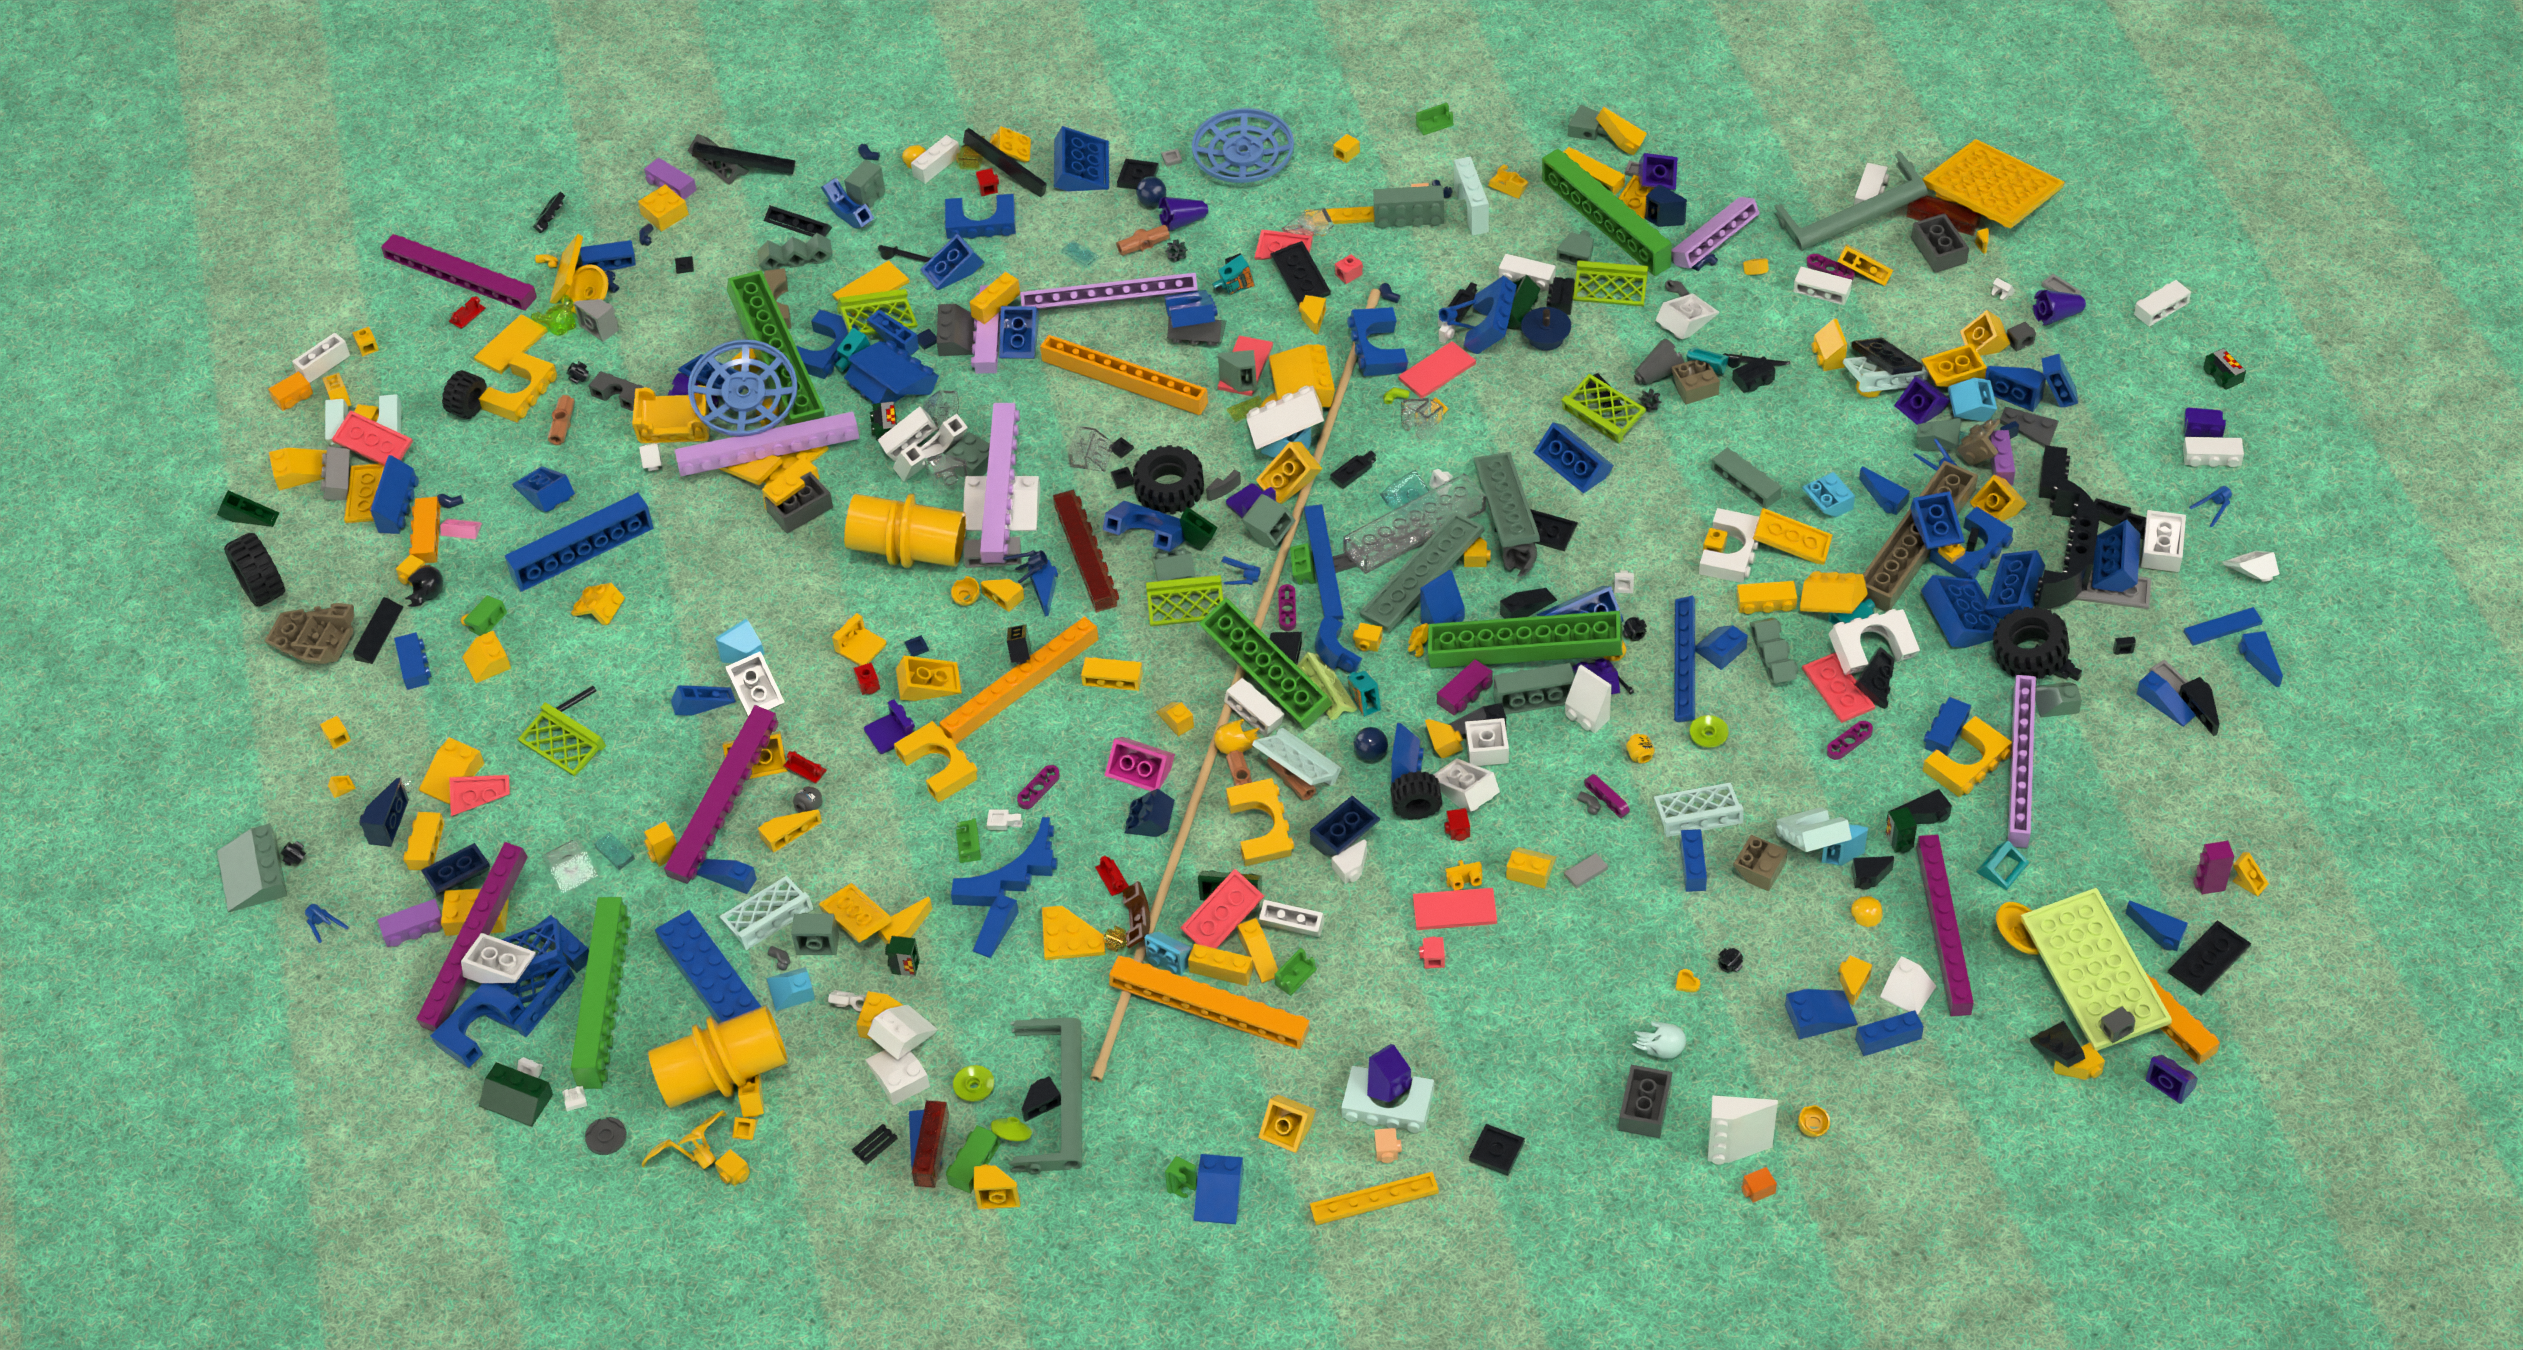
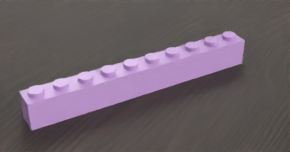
M1196 273L1026 291L1020 292L1022 306H1036L1038 310L1174 295L1198 291Z
M993 403L980 548L982 563H1005L1003 557L1009 553L1006 540H1010V529L1007 528L1008 525H1011L1009 510H1012V499H1010V495L1014 493V486L1011 484V481L1015 480V469H1013V465H1016L1014 450H1017V439H1015V436L1019 434V427L1016 425V422L1020 421V411L1016 410L1015 403Z
M848 412L777 427L751 436H735L674 450L680 476H686L752 462L771 455L780 456L859 439V433L854 413Z
M2016 675L2013 689L2008 840L2014 847L2028 848L2031 834L2036 677Z

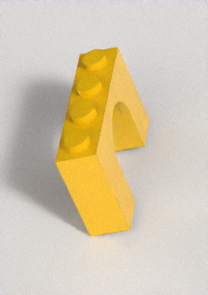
M520 351L509 362L512 374L531 381L529 386L517 393H505L488 387L479 398L482 410L517 423L526 416L528 409L536 404L538 397L544 394L548 385L557 378L554 364Z
M1976 716L1962 727L1961 738L1980 751L1983 758L1979 762L1971 765L1959 764L1939 750H1936L1924 760L1923 772L1959 798L1964 793L1966 795L1969 794L1974 784L1977 782L1981 783L1985 779L1986 774L1989 771H1995L1999 762L2002 759L2007 760L2012 752V741Z
M933 721L894 743L896 755L906 766L932 753L942 754L950 759V763L944 770L926 780L928 792L938 803L977 780L976 773L978 770L975 764L967 760L965 753L956 748L953 739H948L942 728Z
M1272 778L1226 788V798L1231 814L1250 809H1260L1268 813L1274 822L1272 830L1265 836L1240 842V850L1245 866L1291 856L1292 849H1294L1292 837L1289 838L1287 831H1289L1287 819L1284 820L1282 815L1285 813L1282 802L1278 801L1277 797L1280 796L1277 784L1274 785Z

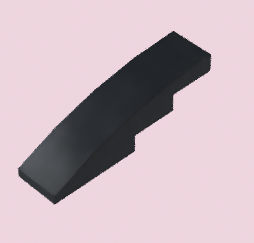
M2098 498L2095 499L2094 504L2097 510H2101L2100 520L2114 527L2128 520L2140 533V539L2144 540L2146 517L2131 513L2130 507Z

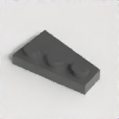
M2006 406L2000 418V423L2003 425L2016 421L2019 424L2018 433L2025 435L2033 442L2041 444L2044 448L2045 445L2050 446L2059 422L2058 420Z

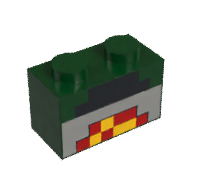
M2224 348L2206 356L2203 366L2207 374L2212 375L2217 385L2227 390L2244 382L2246 370Z
M894 401L872 404L873 411L870 412L871 422H874V425H871L872 436L876 435L877 441L897 425Z
M1908 807L1889 812L1885 835L1894 852L1901 851L1905 853L1914 848L1917 824Z
M891 936L890 943H887L885 948V955H888V967L891 968V973L915 977L920 962L916 939Z

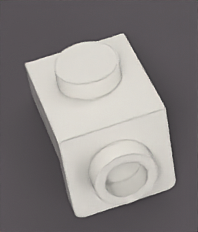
M1438 315V326L1441 327L1439 329V341L1446 343L1448 339L1453 338L1455 325H1448L1447 322H1442Z

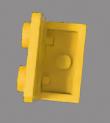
M1000 126L995 134H992L990 143L1002 152L1025 163L1030 160L1031 139L1002 126Z
M791 469L780 474L777 479L767 483L762 489L764 508L767 510L764 497H767L775 506H779L804 488L805 482Z
M612 583L588 586L583 590V595L579 601L574 604L571 614L579 616L592 613L602 625H608L625 597Z
M858 613L848 619L846 624L836 631L832 637L835 652L859 666L869 663L887 645L885 639L865 629L863 617Z

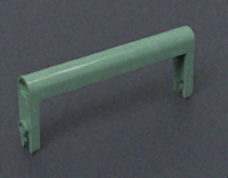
M1898 151L1895 154L1898 159L1896 166L1907 180L1906 183L1803 228L1798 227L1782 204L1774 205L1777 210L1775 215L1778 218L1780 227L1787 230L1800 250H1804L1928 195V190L1923 180L1915 171L1912 162H1908L1905 156Z
M1070 1017L1033 1018L1010 1022V1025L1014 1026L1012 1033H1015L1016 1037L1061 1035V1152L1013 1157V1161L1009 1162V1165L1014 1166L1011 1169V1173L1029 1172L1031 1174H1038L1041 1171L1080 1169L1082 1167L1081 1021Z

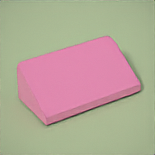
M447 519L440 525L441 536L476 539L482 523Z

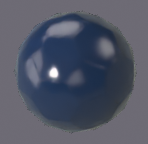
M1145 177L1136 188L1137 198L1144 206L1156 207L1159 205L1160 199L1167 195L1166 186L1158 177Z
M1366 727L1355 736L1353 742L1354 750L1365 761H1377L1386 753L1388 739L1382 730L1376 727Z

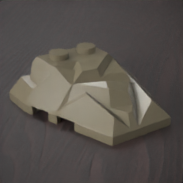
M333 603L331 608L326 609L316 606L314 607L315 611L305 612L304 609L282 612L267 635L265 643L305 663L326 664L337 662L353 634L351 622L354 619V606L352 604Z

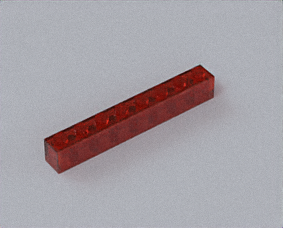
M1074 489L1053 495L1054 507L1095 612L1117 607L1119 594L1117 589L1112 587L1114 582L1112 576L1107 574L1109 573L1107 563L1102 562V551L1096 547L1098 546L1097 538L1091 534L1093 533L1090 522L1086 521L1088 519L1086 510L1081 509L1082 501L1080 496H1076Z

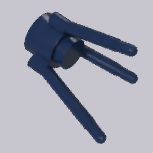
M1035 550L1027 553L1003 557V560L1030 556L1027 563L1015 568V570H1021L1028 567V565L1034 568L1018 580V583H1022L1048 563L1044 551L1035 552Z

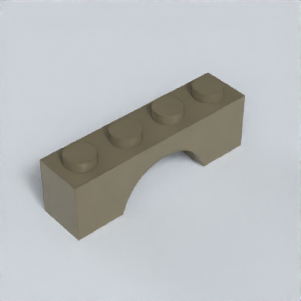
M785 268L764 271L765 279L776 301L779 296L788 292ZM776 301L788 329H792L788 305Z

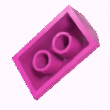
M1114 738L1104 776L1149 791L1157 788L1160 790L1171 771L1175 754L1129 738Z

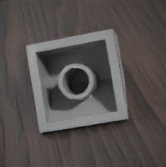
M601 299L574 302L580 327L602 342L619 331L618 321L614 314L615 309L610 303H606Z

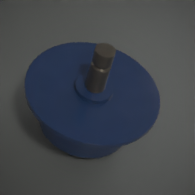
M1540 307L1531 310L1524 316L1521 322V329L1533 347L1539 350H1553L1558 348L1569 335L1571 320L1566 313L1559 309Z

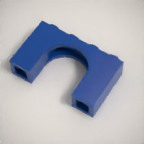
M1014 194L996 195V212L990 218L980 221L971 220L964 215L962 198L945 199L947 239H952L957 233L962 238L1016 234Z
M1502 276L1475 294L1474 300H1476V303H1473V308L1487 317L1479 325L1466 332L1464 346L1474 354L1481 353L1506 335L1517 285L1505 276Z
M1206 290L1164 296L1166 312L1171 319L1173 328L1215 322V316H1218L1215 302H1213L1211 294L1208 295Z
M1393 307L1353 309L1350 317L1347 319L1348 327L1351 328V339L1355 342V354L1359 357V369H1362L1363 376L1399 374L1407 369L1408 359L1405 348L1380 349L1373 346L1366 338L1371 334L1394 332L1397 320Z
M819 309L811 321L813 332L833 338L835 340L830 347L819 351L796 347L808 374L825 379L828 375L832 374L835 364L840 360L837 348L848 335V330L842 316ZM853 324L852 328L859 330L858 326Z
M1127 501L1121 502L1105 513L1104 531L1121 535L1131 528L1149 529L1155 531L1153 547L1168 552L1186 541L1179 521L1180 518Z
M1976 506L1965 517L1964 529L1971 532L1972 527L1979 530L1978 537L1984 541L1986 546L1978 551H1965V554L1952 564L1938 553V548L1931 549L1929 560L1955 577L1973 580L1977 577L1981 568H1987L1990 560L2000 555L2004 546H2010L2013 541V528Z
M483 983L430 1037L439 1049L467 1068H470L483 1053L477 1043L465 1035L468 1026L478 1017L487 1014L497 1015L513 1025L523 1013L525 1007L519 998L496 983Z

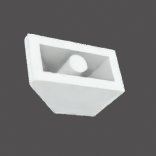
M660 442L640 446L643 468H648V471L658 470V466L662 465Z
M1364 839L1331 858L1332 869L1345 884L1350 881H1357L1362 875L1367 855V841Z

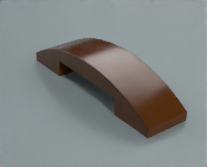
M1139 881L1123 890V904L1129 909L1130 930L1126 932L1128 948L1144 940V937L1150 931L1149 906Z

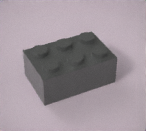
M1945 213L1913 223L1911 238L1935 273L1967 263L1969 247Z
M811 471L800 477L805 482V487L779 506H775L767 497H764L767 512L787 534L833 508L830 492Z
M1631 1064L1619 1116L1618 1131L1655 1138L1661 1137L1672 1086L1673 1072Z

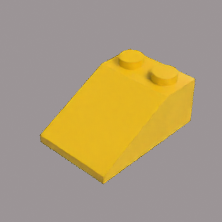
M1972 343L1921 359L1936 386L1949 387L1972 378L1985 379L1987 367Z
M1289 442L1256 478V481L1264 491L1272 487L1276 491V502L1283 504L1309 484L1322 470V467L1302 442Z
M283 448L269 452L274 479L279 491L324 479L321 478L322 467H325V464H322L323 453L326 454L327 450Z
M904 655L896 668L900 700L919 701L962 693L957 662Z
M449 737L438 749L419 791L450 805L449 777L475 776L485 764L481 752Z

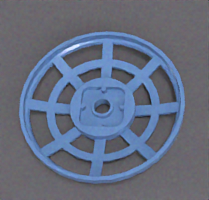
M1252 108L1232 109L1212 116L1200 125L1192 141L1193 157L1197 165L1208 175L1232 183L1255 182L1276 174L1286 166L1294 150L1293 134L1289 126L1272 113ZM1241 117L1240 126L1230 127L1223 131L1216 127V124L1219 122ZM1247 117L1263 119L1273 124L1265 130L1260 127L1247 125ZM1279 127L1286 135L1289 144L1279 147L1272 133ZM1208 129L1216 135L1210 141L1208 148L1198 146L1201 137ZM1240 131V135H1236L1231 138H1228L1226 136L1230 133ZM1247 131L1256 132L1262 135L1259 138H1257L1253 135H1248ZM1268 138L1274 148L1264 149L1263 142ZM1219 140L1224 142L1223 150L1214 149ZM1289 150L1287 157L1277 167L1272 166L1280 152ZM1198 152L1208 154V158L1214 167L1208 169L1199 160ZM1273 154L1268 163L1261 161L1263 155ZM1213 155L1223 156L1225 162L1218 164ZM1231 165L1240 167L1239 172L1230 171L1225 168ZM1253 165L1260 167L1257 170L1246 172L1247 167ZM1264 170H1267V171H1268V172L1263 173V174H1260V175H1256V176H1252V177H1246V176L1258 174V173H1260V172H1263ZM1221 171V172H1223V173H1226V174H1229V175H1234V176H1239V177L1225 176V175L1218 174V173H1216V172Z
M734 340L714 347L698 360L689 378L688 395L695 414L709 428L731 436H751L773 428L788 415L796 400L797 378L790 361L775 347L756 340ZM742 348V359L731 360L720 365L714 358L726 351ZM749 348L765 351L776 359L770 366L759 360L749 359ZM709 363L715 371L710 376L706 387L695 386L699 373ZM781 363L786 367L790 375L792 387L781 388L780 379L775 372ZM742 365L740 372L730 375L726 371V369L733 366ZM749 365L757 366L765 371L758 376L755 373L749 372ZM720 375L725 380L722 389L712 388L714 381ZM769 376L774 380L776 389L765 390L764 381ZM741 389H747L748 393L742 395L739 393V391ZM694 393L706 394L707 404L712 411L710 414L703 416L696 405ZM792 394L786 410L779 417L772 412L778 406L781 395ZM711 395L722 396L725 404L717 409L713 404ZM775 396L774 402L769 409L762 405L765 397ZM729 409L739 412L738 420L723 415V413ZM756 409L762 414L756 418L746 420V412ZM718 417L725 422L738 425L737 431L720 428L711 424L710 421ZM765 418L772 421L761 428L745 431V425L757 423Z

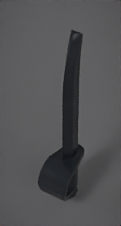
M883 245L878 246L880 255L884 260L892 259L895 254L928 262L931 259L930 257L900 250L897 246L894 248Z
M1742 353L1740 355L1722 354L1729 356L1727 365L1731 368L1739 367L1741 361L1752 362L1759 359L1743 356ZM1767 359L1773 366H1783L1791 363L1790 361Z

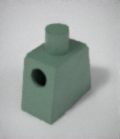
M1580 105L1568 125V137L1595 141L1598 134L1608 136L1607 132L1596 120L1600 112Z
M1582 230L1580 234L1569 233L1557 248L1556 261L1577 266V260L1590 261L1594 239L1590 237V233L1586 230Z

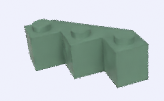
M818 233L807 243L792 236L782 247L767 240L758 249L759 265L768 270L780 269L783 266H790V268L804 266V263L811 262L821 264L832 255L831 240Z
M1772 617L1750 622L1752 637L1755 645L1759 646V655L1763 665L1768 667L1767 675L1770 682L1775 684L1797 679L1798 666L1794 660L1788 658L1790 647L1785 639L1780 638V622Z

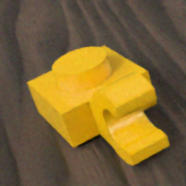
M1427 623L1413 628L1408 641L1410 644L1408 651L1415 650V657L1417 658L1423 655L1424 649L1422 644L1428 640L1429 625Z

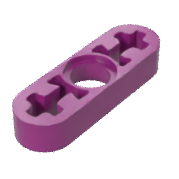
M1810 254L1807 257V267L1809 269L1851 279L1852 281L1854 279V270L1819 254ZM1833 267L1835 270L1829 271L1826 268Z
M1285 584L1278 590L1279 626L1284 631H1292L1296 627V593L1292 585ZM1285 591H1289V599H1285ZM1284 606L1292 607L1289 611H1285L1282 608ZM1286 617H1289L1290 624H1286Z
M1868 721L1856 723L1828 744L1827 756L1833 760L1843 758L1872 736V724ZM1860 728H1862L1863 730H1864V729H1867V732H1866V731L1860 732ZM1846 738H1852L1855 740V742L1852 744H1848L1844 740ZM1838 748H1840L1839 752H1832V749L1837 750Z
M1054 765L1045 766L1018 794L1017 802L1020 808H1032L1060 778L1058 767ZM1036 785L1044 786V788L1039 791L1033 789Z
M1592 774L1584 780L1585 787L1599 800L1602 799L1607 804L1606 806L1619 818L1624 817L1630 812L1628 804L1597 775Z

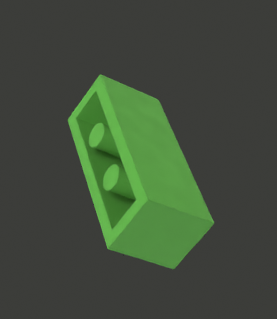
M977 1125L974 1131L968 1134L964 1147L958 1150L953 1165H949L947 1168L948 1185L971 1194L974 1189V1167L990 1163L1001 1144L1000 1137L992 1131Z

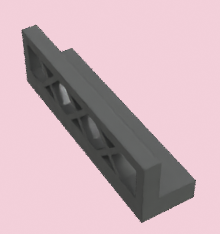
M697 134L688 152L692 154L695 142L713 146L718 145L708 137ZM696 157L728 184H732L738 174L746 175L749 171L743 165L721 162V168L716 169L717 161H706L704 158ZM731 169L733 171L730 177L727 178L726 170Z

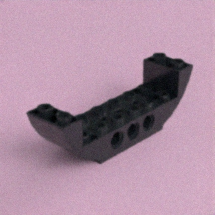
M2060 476L2058 484L2054 483L2052 494L2055 497L2051 496L2049 507L2053 508L2052 515L2071 518L2070 525H2073V527L2069 528L2068 538H2071V540H2068L2066 545V551L2069 554L2066 553L2064 558V565H2067V567H2063L2062 573L2044 570L2043 577L2038 579L2037 588L2040 590H2036L2034 601L2038 602L2037 607H2041V609H2051L2064 605L2076 598L2082 590H2087L2101 510H2097L2091 497L2081 487Z

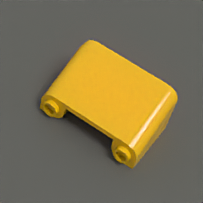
M648 387L635 389L632 425L637 440L640 443L698 442L709 440V427L695 414L691 407L689 395L656 396L655 392ZM694 393L696 405L703 416L708 415L709 406L706 394Z

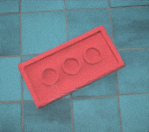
M1239 335L1232 351L1254 350L1257 383L1273 348V342ZM1219 381L1218 390L1252 396L1254 391L1238 392L1222 381Z
M1451 341L1400 374L1398 380L1423 399L1475 365L1476 360Z
M351 410L331 439L334 443L383 466L386 464L388 455H392L401 461L413 443L411 438Z
M1836 652L1802 666L1806 676L1841 723L1875 709L1871 699L1854 685L1856 679L1853 675L1844 674Z
M1234 869L1180 929L1196 944L1217 949L1265 896L1239 871Z
M1493 888L1413 894L1416 930L1497 924Z

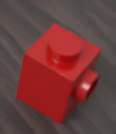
M993 169L977 171L976 179L981 197L998 193L997 185L999 184L997 174L994 175Z
M872 662L853 668L862 695L873 694L880 690L879 680Z
M1466 808L1446 811L1444 829L1446 834H1450L1451 840L1463 841L1470 837V823Z

